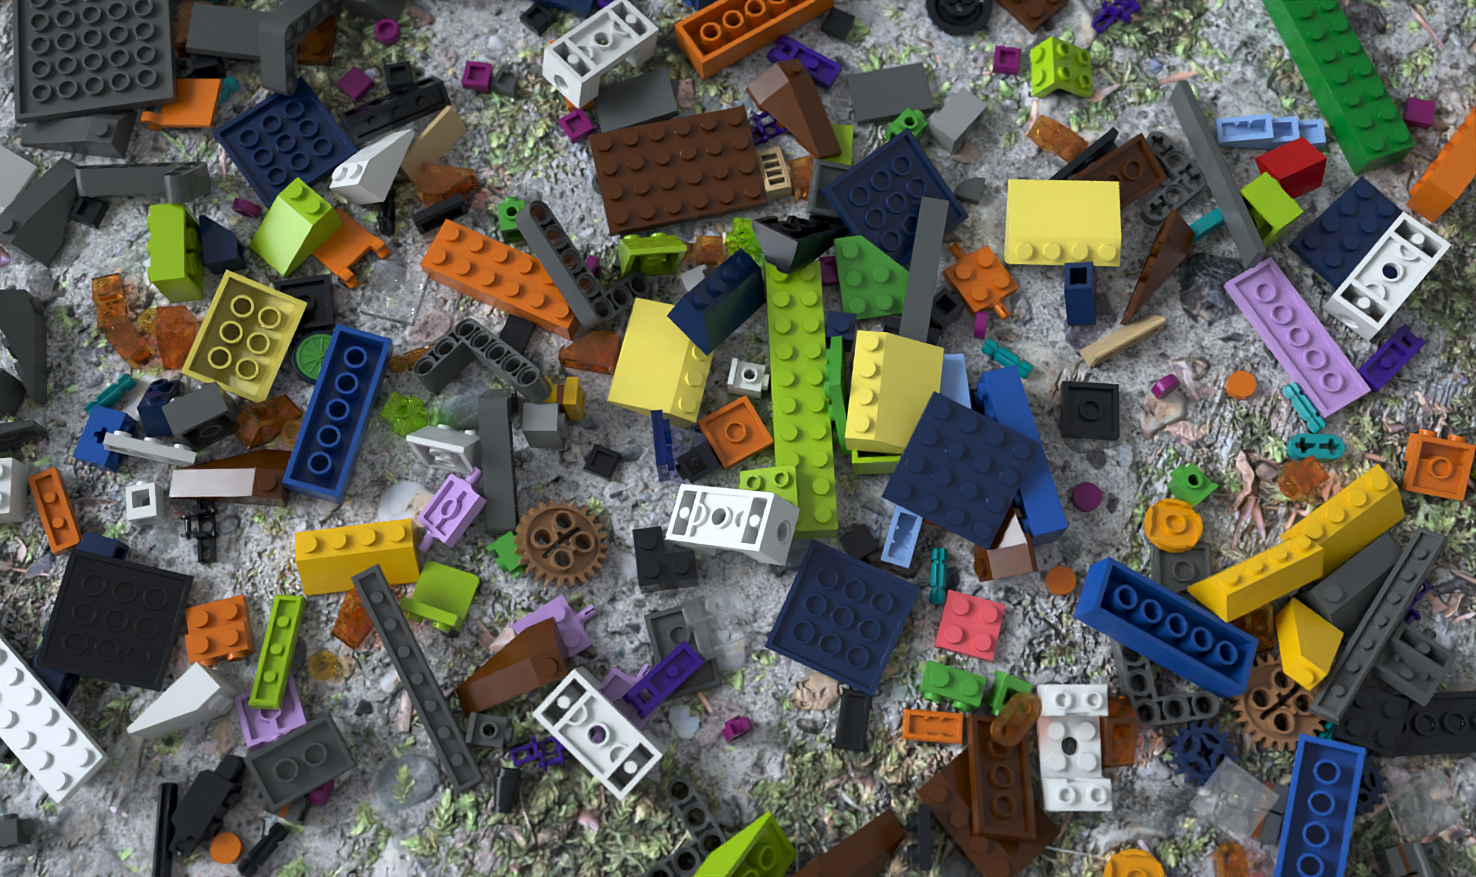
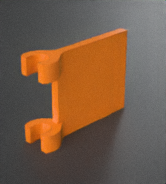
M176 79L177 102L163 104L160 114L144 111L141 117L142 123H149L148 129L150 131H160L164 127L212 128L223 81L221 79Z
M338 207L335 211L344 224L311 255L353 290L360 282L349 269L370 249L382 260L391 252L386 248V244L382 240L373 236Z

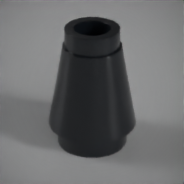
M510 767L497 768V774H493V811L507 814L512 812V807L523 781L521 777L522 770Z

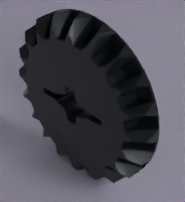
M926 0L925 9H927V17L932 20L933 25L939 27L940 32L945 30L950 36L954 33L959 34L961 37L967 33L972 35L974 31H980L984 25H987L992 14L993 2L992 0ZM956 3H960L961 7H963L962 11H957Z

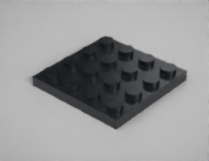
M72 548L34 666L160 692L194 576Z

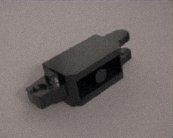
M228 754L219 763L215 771L207 769L198 773L172 815L173 825L178 827V830L169 847L170 851L182 858H189L203 840L210 841L211 838H214L221 831L224 824L223 818L228 810L236 806L241 797L239 792L243 786L238 782L247 766L243 760L244 757Z

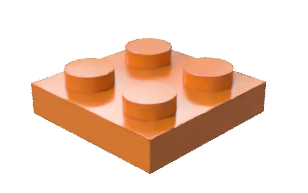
M746 395L697 421L698 427L724 471L774 445L772 437Z

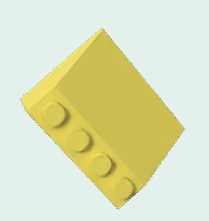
M1008 179L1004 262L1008 264L1065 265V263L1093 262L1094 266H1120L1121 217L1118 181Z
M226 269L181 373L201 383L216 381L226 392L264 406L308 303Z
M636 298L607 402L685 429L696 423L714 350L706 356L667 317L675 305Z
M857 330L845 432L847 450L893 454L903 453L932 392L940 393L944 348L887 332Z

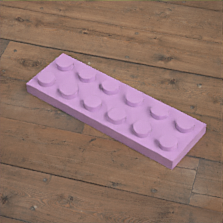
M1272 257L1225 283L1223 287L1293 382H1297L1301 387V393L1307 395L1318 410V416L1326 419L1371 391Z

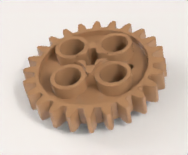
M564 498L560 505H557L555 500L551 499L548 507L541 501L537 509L530 507L528 515L524 514L522 516L521 524H518L515 530L518 535L515 536L513 543L518 544V546H516L514 554L523 555L519 559L518 564L528 565L525 571L526 575L532 572L536 573L534 582L543 578L545 579L546 588L551 582H555L557 590H560L563 583L571 590L575 582L582 587L586 581L585 578L591 581L595 573H599L602 568L600 563L603 564L607 558L603 553L607 551L609 545L602 543L607 538V534L599 533L603 524L593 523L597 515L593 514L589 517L585 515L588 507L585 506L579 511L577 510L576 501L569 507ZM556 522L564 523L567 528L559 527ZM575 529L579 530V532L569 538L567 544H561ZM535 538L543 539L547 545H540L536 542ZM576 543L585 545L586 550L577 547ZM555 544H561L547 559L542 558V556L553 550ZM555 559L562 560L566 566H559L556 564Z
M1271 653L1263 656V660L1258 656L1253 660L1246 692L1228 698L1237 704V706L1229 710L1230 712H1239L1240 716L1235 719L1234 723L1243 722L1245 724L1241 733L1252 732V743L1262 739L1263 749L1270 748L1273 744L1275 752L1283 751L1284 746L1288 752L1293 751L1296 745H1298L1300 733L1316 737L1314 732L1320 733L1325 730L1319 722L1327 720L1309 712V707L1324 681H1320L1308 691L1283 672L1280 653L1275 658H1273ZM1275 674L1282 677L1284 681L1283 688L1276 685L1274 680ZM1294 685L1298 686V690L1279 704V708L1271 710L1264 720L1260 719V715L1265 710L1278 702V697L1286 695ZM1254 692L1261 696L1263 700L1262 707L1254 703ZM1296 698L1303 700L1305 704L1304 712L1297 708ZM1275 716L1283 721L1284 728L1282 731L1277 729L1274 724Z

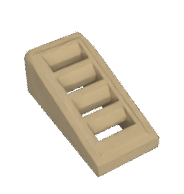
M780 146L756 151L768 200L792 195V184ZM776 155L775 159L762 161L764 157ZM777 163H778V166H777V167H772V168H767V169H765V167H764V166H768V165H772V164H777ZM780 172L779 175L767 177V174ZM778 180H782V181H783L782 183H777V184H772V185H770V183H769V182L778 181Z

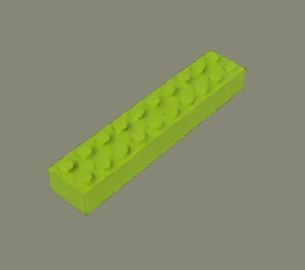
M813 261L807 267L794 271L791 274L779 272L776 266L765 263V294L775 467L793 465L797 469L800 519L796 522L792 539L835 538L838 532L832 430L828 410L830 400L826 398L824 381H827L825 375L827 360L820 261Z

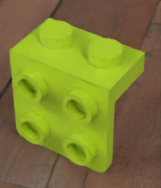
M1054 36L1049 37L1030 50L1032 96L1041 99L1057 88L1084 98H1089L1093 95L1091 55L1087 50Z
M793 465L740 471L739 490L775 493L799 508L797 469Z
M431 560L427 561L411 599L402 597L400 602L401 609L406 614V619L419 624H422L423 620L433 623L432 627L445 633H449L450 629L461 632L480 584V579L476 575Z

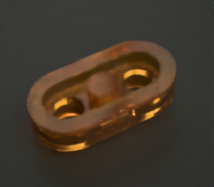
M1030 692L1014 694L991 724L990 732L993 740L1002 746L1012 747L1017 745L1040 717L1042 711L1040 699ZM1022 702L1025 703V710L1023 712L1020 710ZM1006 725L1007 733L1003 736L1001 730Z
M1225 842L1214 848L1212 861L1215 877H1249L1246 853L1240 845L1234 842ZM1226 852L1231 855L1232 860L1230 864L1225 863L1223 860V855Z

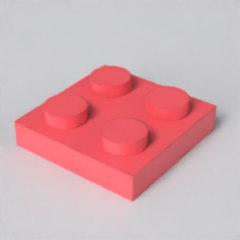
M948 590L934 647L991 663L995 654L1005 604Z

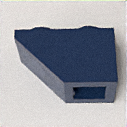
M200 215V226L196 230L198 239L203 247V250L199 252L202 265L207 267L213 275L224 274L226 269L231 272L246 269L243 244L237 236L209 217Z
M1093 262L1065 263L1064 295L1068 326L1096 325L1097 271Z
M158 379L153 381L137 406L144 431L148 438L173 434L162 406L168 404L174 397L180 396V383L178 379L168 381V379Z

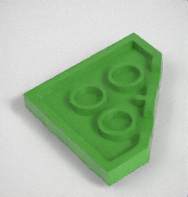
M862 235L833 239L842 312L857 314L856 320L902 313L909 272Z
M842 336L831 337V347L826 349L827 364L825 365V375L827 381H824L826 398H830L831 402L828 405L830 421H835L836 427H833L834 444L840 445L841 455L852 454V450H847L845 441L849 407V386L847 385V364Z

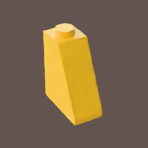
M1293 597L1275 615L1282 667L1286 675L1310 691L1328 674L1344 633Z

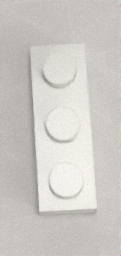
M114 431V434L106 432L103 442L104 450L181 467L192 466L196 460L197 452H192L191 447L181 444H174V447L162 445V441L148 437L144 438V441L134 439L132 434L123 431Z

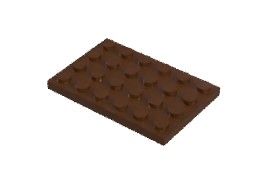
M745 105L588 135L610 237L768 206L769 201Z

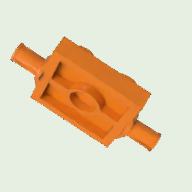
M958 242L953 243L948 249L957 261L945 268L941 275L952 290L962 298L966 309L972 317L978 311L994 309L1001 321L1008 319L1011 313L1002 302L1006 297L1015 293L1019 286L988 245L974 253L966 254Z

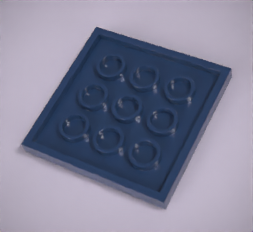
M302 76L297 79V87L292 96L275 92L212 132L268 210H270L277 196L297 177L312 188L332 175L338 166L359 152Z
M906 128L821 189L852 236L862 235L901 266L912 258L922 196L949 201L944 235L969 217L909 128Z
M1361 176L1288 245V248L1337 290L1403 211ZM1383 267L1382 272L1385 277L1389 279L1397 277V271L1394 267Z
M933 391L881 497L989 550L1040 443Z
M812 539L764 647L873 697L921 587Z

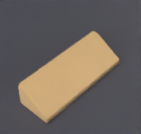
M446 106L408 147L399 170L401 175L412 183L417 184L466 132L465 124L452 107Z
M1144 315L1080 350V354L1089 368L1094 367L1159 332L1166 319L1163 316Z

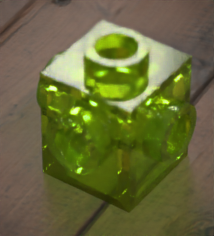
M734 217L732 231L726 232L724 247L729 248V257L742 248L756 262L757 252L762 253V249L751 226L753 220Z
M393 391L381 411L380 417L390 426L389 429L392 432L404 437L406 434L408 435L426 427L429 414L423 406L424 402L413 395H409L407 398Z

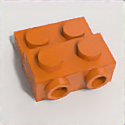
M1419 429L1418 434L1410 433L1404 461L1408 462L1402 489L1464 501L1476 445L1467 444L1466 437L1448 434L1447 440L1437 438L1438 432Z
M242 594L185 609L188 634L185 635L189 664L193 665L198 662L213 668L217 666V662L227 659L228 662L241 661L246 659L247 654L255 653L245 595Z

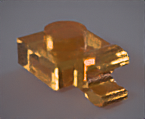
M696 236V243L683 242L686 244L687 251L682 260L696 257V265H721L724 261L723 236Z

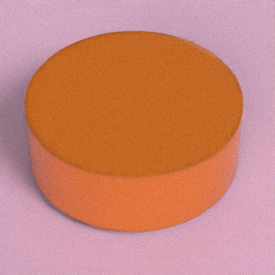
M1236 371L1226 380L1225 388L1232 398L1244 400L1254 393L1256 381L1250 373Z
M1056 566L1046 575L1045 584L1052 594L1065 596L1075 588L1076 576L1070 568Z
M225 832L219 834L213 839L210 846L211 857L220 864L235 863L244 852L243 840L235 833Z

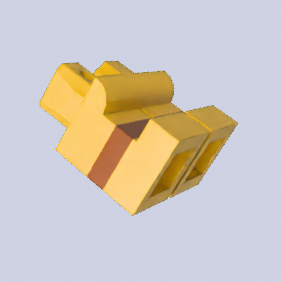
M544 376L551 385L552 392L541 403H558L561 412L566 414V420L583 421L586 394L579 378L567 377L566 385H555L550 378Z

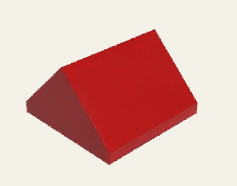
M1304 137L1297 138L1254 158L1260 175L1267 172L1280 183L1281 188L1293 199L1322 186L1327 157Z

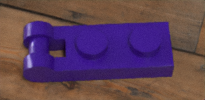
M780 35L776 41V47L771 48L767 54L768 60L773 64L799 58L812 77L813 82L828 91L842 72V65L786 35ZM785 51H790V54L787 55V54H785L784 52H785Z
M1406 323L1357 370L1374 393L1379 391L1426 344L1422 337L1417 338L1410 332L1411 328ZM1402 339L1406 344L1409 345V347L1404 345L1400 340Z
M684 640L626 692L622 698L627 704L631 703L638 710L636 714L643 720L701 667L704 661ZM644 689L653 696L648 702L639 695Z

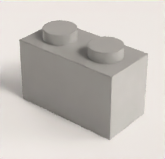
M962 87L956 94L951 93L948 96L940 112L936 110L927 121L929 127L926 136L952 154L983 120L988 105Z
M523 403L522 432L529 446L564 448V439L569 438V422H566V414L561 412L559 404Z

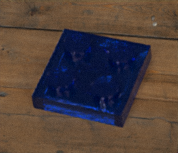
M662 409L652 410V429L659 482L670 481V471H675L672 446H667V444H672L669 418L664 419Z

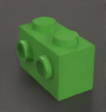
M928 660L924 665L917 694L924 695L923 699L929 702L941 704V701L953 704L952 708L970 713V710L975 711L980 706L987 677Z

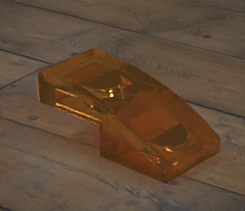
M1042 114L1038 116L1026 135L1045 152L1049 150L1054 151L1067 163L1082 153L1089 144L1068 127Z
M120 273L92 278V300L97 306L98 330L104 334L129 328L127 300Z

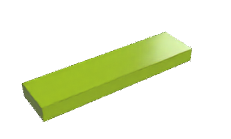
M275 594L248 703L250 708L281 710L307 601L304 596Z

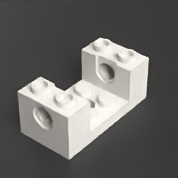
M615 0L544 48L542 75L574 106L580 109L598 96L601 75L624 59L636 69L654 56L659 29L628 0ZM597 39L605 40L608 44L599 45L595 41Z
M1403 211L1322 309L1369 341L1384 326L1451 244ZM1383 267H1394L1397 271V277L1394 279L1385 277L1382 272Z
M681 484L665 539L687 551L694 550L695 554L715 556L717 549L743 552L762 563L785 566L800 509L775 493Z
M583 666L572 670L532 715L621 801L669 749L648 729L643 732L639 730L600 692L604 686ZM595 725L602 726L606 731V738L601 743L593 741L590 736L591 728Z
M1107 684L1036 685L1040 808L1049 811H1112L1111 779L1102 777L1099 723V716H1108ZM1067 737L1073 738L1077 745L1076 751L1071 755L1065 754L1061 748L1062 741Z

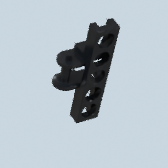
M196 500L197 510H193V514L185 513L186 515L180 517L181 520L185 521V533H182L181 537L186 538V540H191V538L197 539L198 563L217 562L216 538L219 537V533L216 532L215 517L218 514V509L215 508V502L208 501V504H203L202 501ZM198 520L199 532H191V521ZM211 522V530L204 532L202 529L203 524ZM209 539L210 545H204L203 540ZM210 549V559H204V551Z

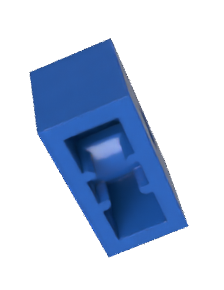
M94 405L73 458L84 465L116 473L118 467L124 462L126 454L104 450L103 442L106 432L114 434V431H123L132 434L133 438L136 433L137 421L125 412Z

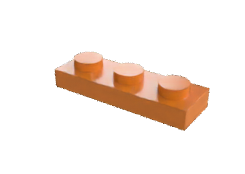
M54 466L28 477L27 479L52 554L60 556L71 551L72 548L76 549L78 542L83 539L60 469Z

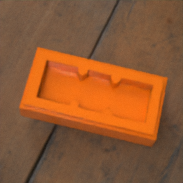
M903 709L902 740L962 745L964 713Z

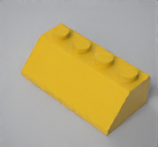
M1377 464L1279 537L1282 541L1304 534L1324 548L1323 575L1315 579L1316 582H1319L1405 517L1398 486L1381 466Z
M411 518L294 533L295 561L306 597L356 591L350 577L377 564H380L390 586L417 583L420 577V549L416 546L419 543V527Z
M1300 534L1188 586L1187 591L1228 623L1322 577L1324 548L1304 534Z

